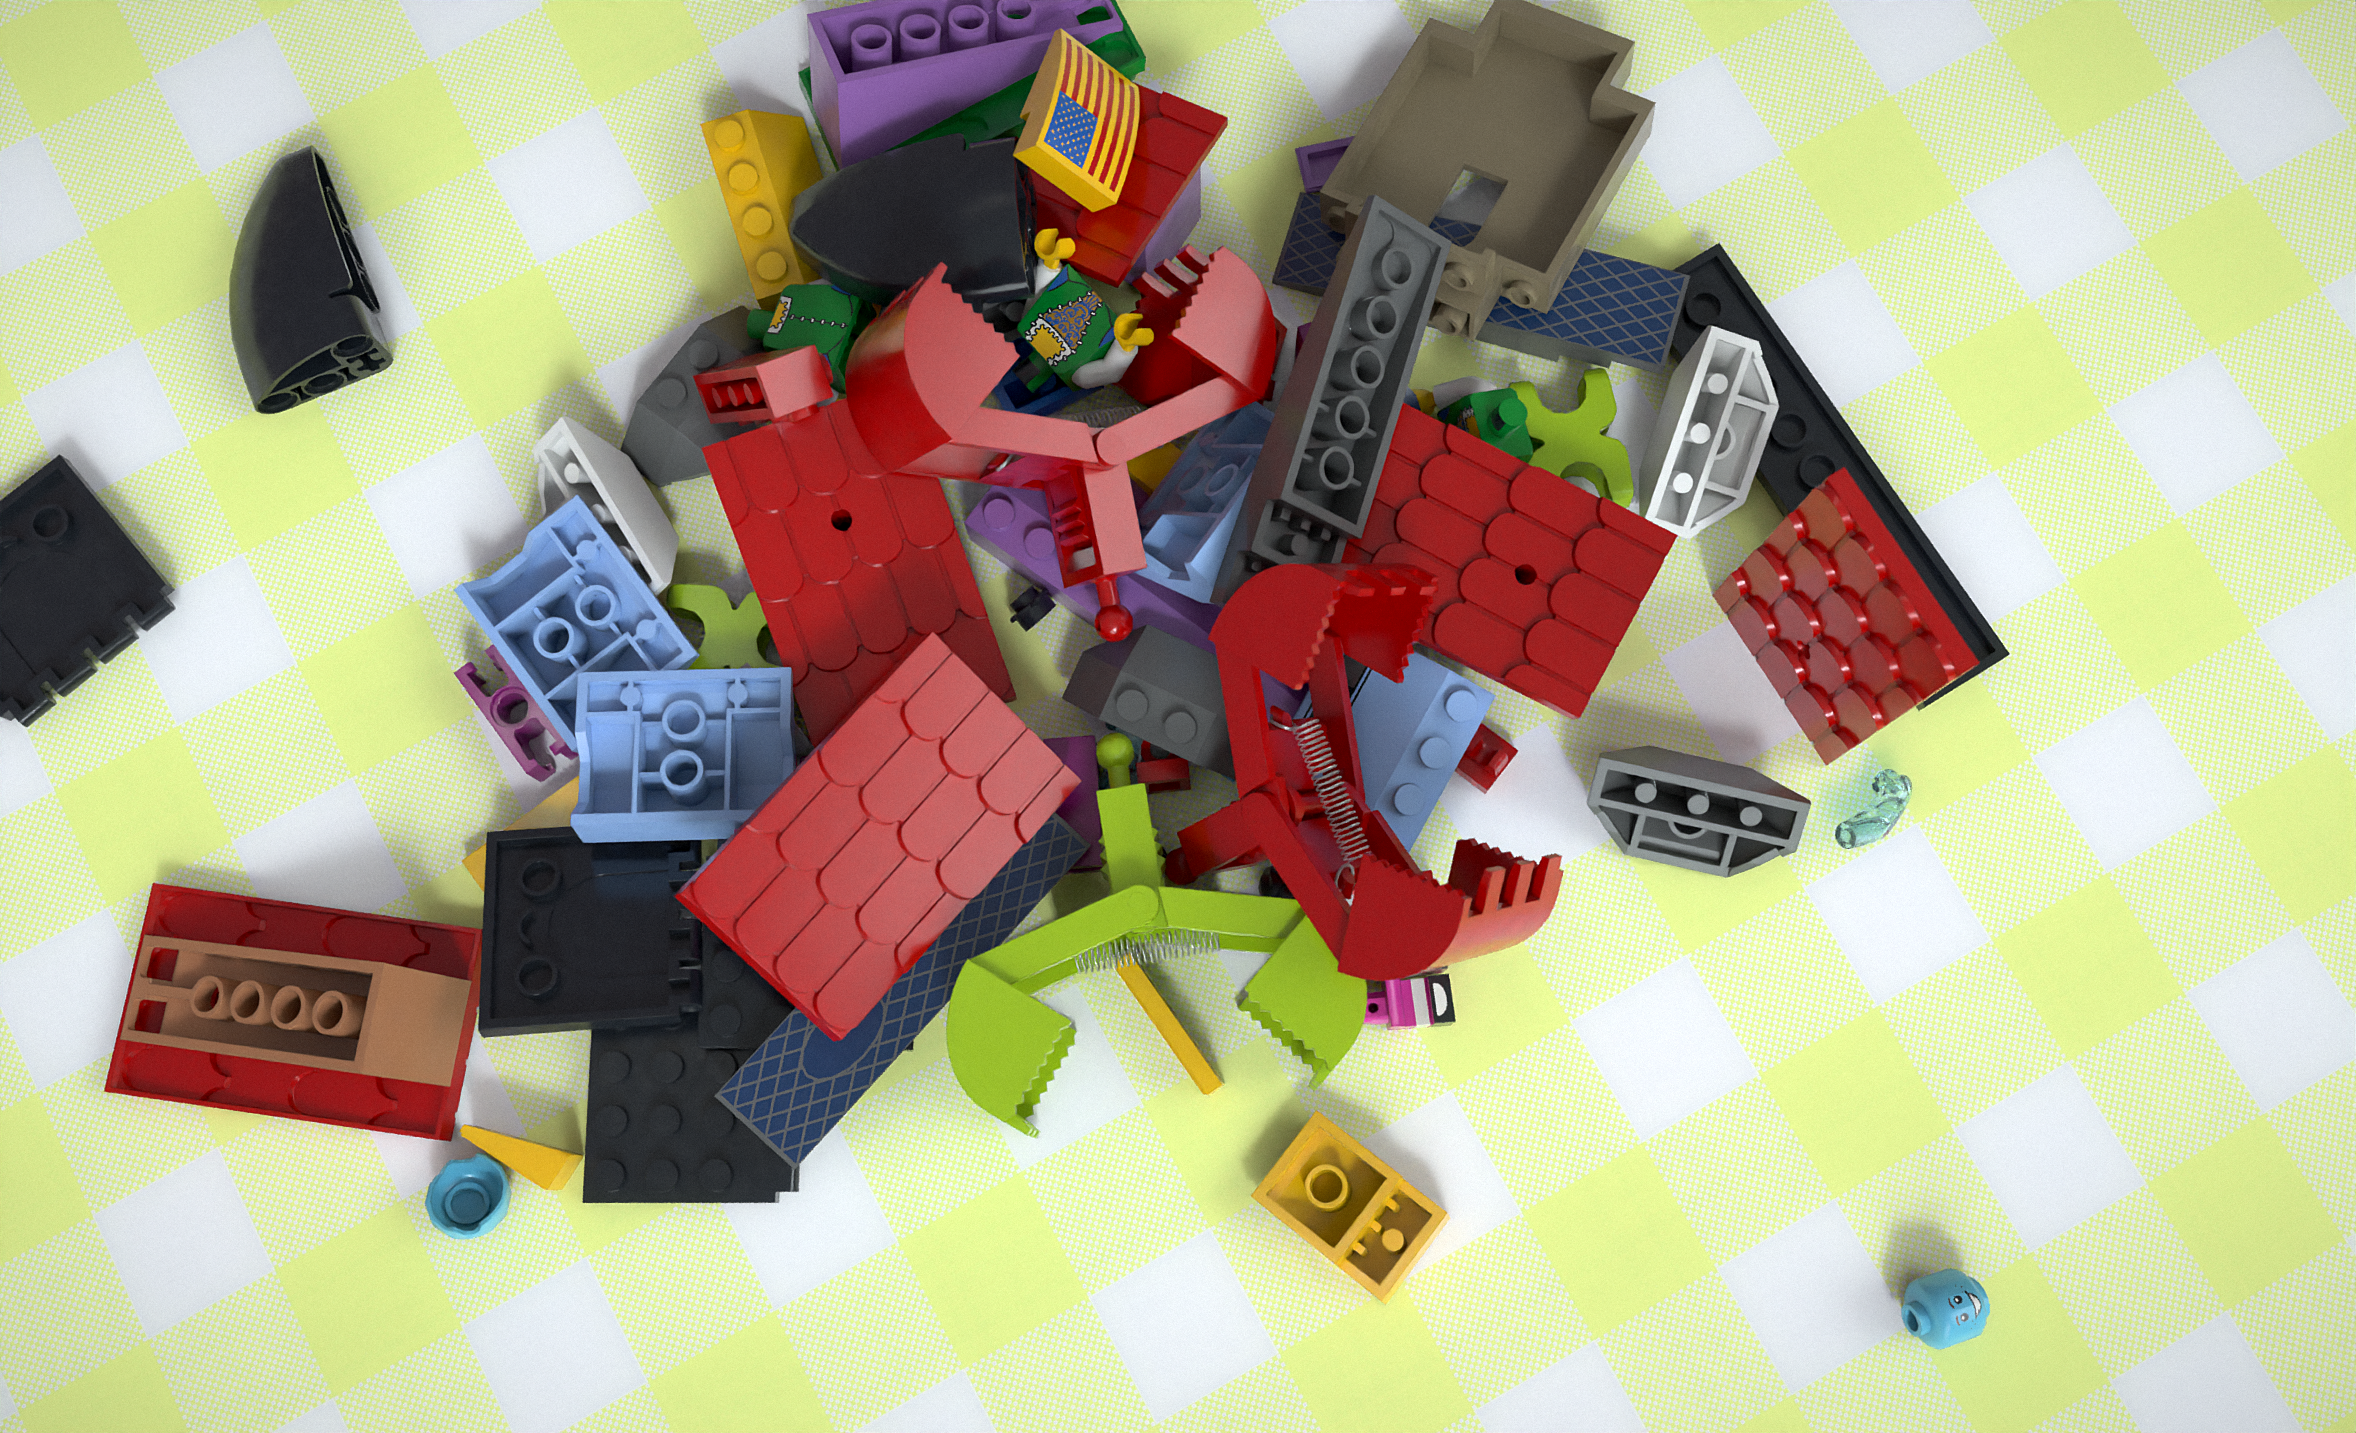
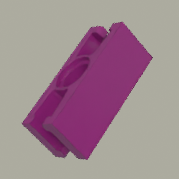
M493 644L484 651L494 661L493 664L497 670L504 671L509 680L506 686L499 688L491 696L483 687L487 682L482 675L477 673L478 669L472 662L465 664L455 671L454 674L525 773L542 783L553 775L556 769L550 762L544 765L538 761L529 746L530 740L540 736L546 729L556 740L549 746V749L555 756L561 753L572 761L579 754L569 748ZM527 702L528 712L525 718L518 723L511 724L510 713L512 709L519 703Z
M1095 735L1043 739V742L1062 760L1061 762L1064 765L1066 764L1082 780L1055 811L1091 845L1065 875L1101 872L1104 865L1100 858V854L1103 851L1101 850L1099 840L1103 836L1096 793V791L1100 790V778Z

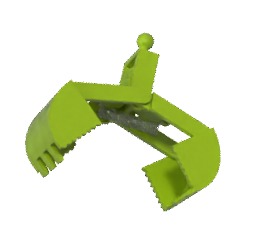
M1121 733L1104 735L1098 741L1096 754L1098 763L1107 769L1110 789L1098 790L1096 793L1103 836L1099 840L1101 850L1103 851L1100 854V858L1104 865L1101 872L1103 878L1109 882L1110 896L966 960L953 988L946 1024L949 1059L960 1086L983 1110L1025 1135L1037 1139L1041 1131L1031 1122L1027 1121L1026 1118L1034 1115L1033 1106L1041 1103L1040 1094L1047 1092V1083L1055 1080L1054 1071L1062 1068L1061 1059L1069 1057L1068 1048L1075 1045L1074 1036L1077 1031L1069 1027L1072 1021L1030 997V995L1078 973L1080 975L1083 971L1087 973L1089 968L1093 972L1094 966L1099 971L1100 963L1103 970H1105V961H1107L1108 967L1111 969V958H1113L1115 968H1117V956L1119 957L1121 967H1123V953L1127 966H1130L1129 951L1134 966L1136 965L1135 950L1139 964H1142L1141 949L1147 964L1148 947L1151 962L1153 963L1154 946L1157 961L1159 962L1160 945L1163 960L1165 961L1166 944L1170 960L1172 959L1171 945L1173 946L1176 959L1178 958L1177 945L1179 946L1182 958L1184 957L1183 946L1186 947L1188 957L1190 956L1189 947H1192L1194 956L1196 955L1195 947H1198L1200 954H1202V948H1205L1206 953H1208L1209 948L1212 952H1214V949H1218V951L1229 950L1272 955L1245 986L1244 990L1248 993V996L1239 1005L1238 1009L1241 1012H1250L1251 1020L1260 1021L1261 1028L1270 1030L1272 1038H1281L1282 1047H1291L1292 1056H1301L1303 1064L1312 1066V1071L1315 1074L1308 1087L1315 1091L1347 1054L1362 1029L1367 1007L1366 980L1337 972L1338 961L1295 899L1165 887L1162 874L1167 868L1166 859L1162 857L1163 848L1158 843L1160 841L1159 831L1154 829L1151 824L1145 783L1131 785L1128 766L1132 763L1135 756L1132 741ZM1132 947H1133L1134 959H1133L1132 952H1131V948H1132Z

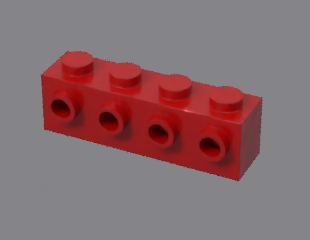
M815 344L748 355L693 375L711 424L738 422L740 426H744L754 422L755 425L769 421L773 424L787 419L789 422H794L819 413L820 410L817 403L834 397L830 387L833 381L830 365L822 353H818Z

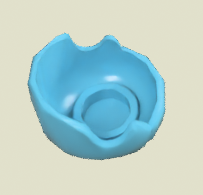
M477 1152L474 1157L459 1160L451 1159L445 1164L440 1174L436 1175L429 1184L425 1206L435 1228L454 1239H473L490 1233L506 1217L512 1192L502 1165L486 1154Z

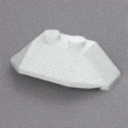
M1708 325L1675 369L1639 469L1640 516L1680 537L1691 539L1700 533V530L1717 522L1745 503L1779 408L1770 375L1761 357L1763 353L1759 341Z
M561 416L532 448L534 462L539 463L538 489L543 519L545 520L578 494L657 597L671 583L679 536L630 457L569 416Z

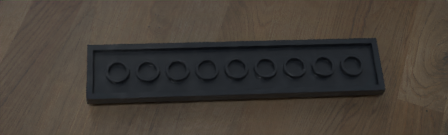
M1716 244L1672 270L1690 275L1669 350L1678 365L1708 325L1759 341L1763 353L1761 357L1770 375L1779 408L1755 476L1784 518L1795 511L1810 492L1822 484L1827 477L1845 467L1980 664L1917 705L1918 711L2009 656L2010 653L1721 244Z

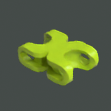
M1600 367L1584 371V375L1579 381L1577 388L1578 409L1567 414L1553 413L1544 407L1536 393L1534 384L1530 381L1509 383L1508 388H1513L1517 392L1518 399L1525 404L1528 411L1525 423L1533 447V457L1528 464L1541 467L1562 479L1569 476L1584 477L1595 485L1600 498L1605 497L1624 508H1628L1634 493L1626 447L1618 439L1606 436L1617 413L1616 401L1607 371Z
M675 584L668 589L666 604L674 614L680 618L704 623L705 637L700 648L696 650L700 656L687 670L737 669L745 663H748L751 668L780 667L767 663L766 648L772 635L755 591L747 594L737 609L736 604L730 600L729 595L717 586Z

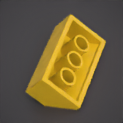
M746 109L702 123L700 126L756 300L762 310L775 311L785 287L790 284H807L822 279L821 276L799 258L789 238L787 227L789 207L792 199L824 178L803 117Z

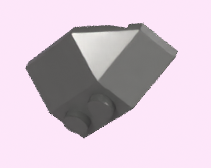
M743 305L700 324L636 403L620 451L630 457L643 477L659 488L672 485V482L692 480L711 475L701 449L702 447L723 440H729L731 437L752 431L763 425V423L755 425V422L740 426L738 422L711 424L693 379L695 374L748 355L766 352L763 347V340L753 339L748 336L747 320L751 311Z
M1149 624L1132 630L1124 640L1119 642L1106 641L1082 652L1062 696L1063 700L1104 722L1190 762L1236 780L1217 655Z
M1642 746L1600 753L1587 797V806L1598 817L1605 830L1624 855L1725 878L1760 866L1780 855L1784 857L1796 852L1811 807L1809 799L1752 768L1654 746Z

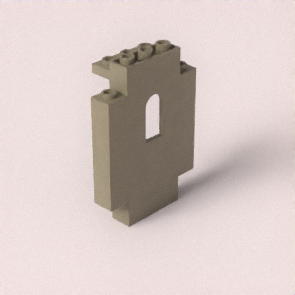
M1495 0L1474 34L1429 18L1320 191L1321 222L1327 224L1334 231L1345 234L1346 241L1336 255V265L1369 195L1375 194L1429 227L1463 170H1467L1506 187L1474 240L1464 247L1451 243L1427 323L1434 325L1446 335H1458L1474 341L1500 295L1508 298L1519 307L1533 308L1547 314L1651 134L1656 102L1622 90L1631 74L1635 41L1524 0Z

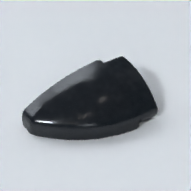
M955 133L913 143L850 165L818 181L792 199L789 207L787 227L792 245L799 258L819 276L842 291L884 307H888L898 294L904 290L907 291L920 277L923 276L925 278L931 269L941 261L948 267L941 279V283L950 284L952 293L961 294L963 303L972 304L974 313L981 314L983 312L981 299H984L986 304L1034 298L1036 291V250L1034 242L1037 236V197L1029 167L1013 156L1019 138L1013 136L971 142L969 149L966 150L964 135Z
M313 145L285 155L273 165L243 221L230 273L229 316L232 342L256 412L261 414L280 413L380 373L392 365L394 360L379 320L375 316L381 309L325 161Z

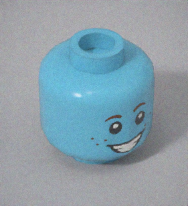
M1947 1268L1910 1282L1904 1294V1305L1901 1308L1902 1320L1907 1330L1913 1336L1919 1337L1927 1346L1938 1350L1981 1335L1986 1326V1318H1988L1990 1313L1989 1300L1981 1284L1973 1277H1969L1960 1270Z

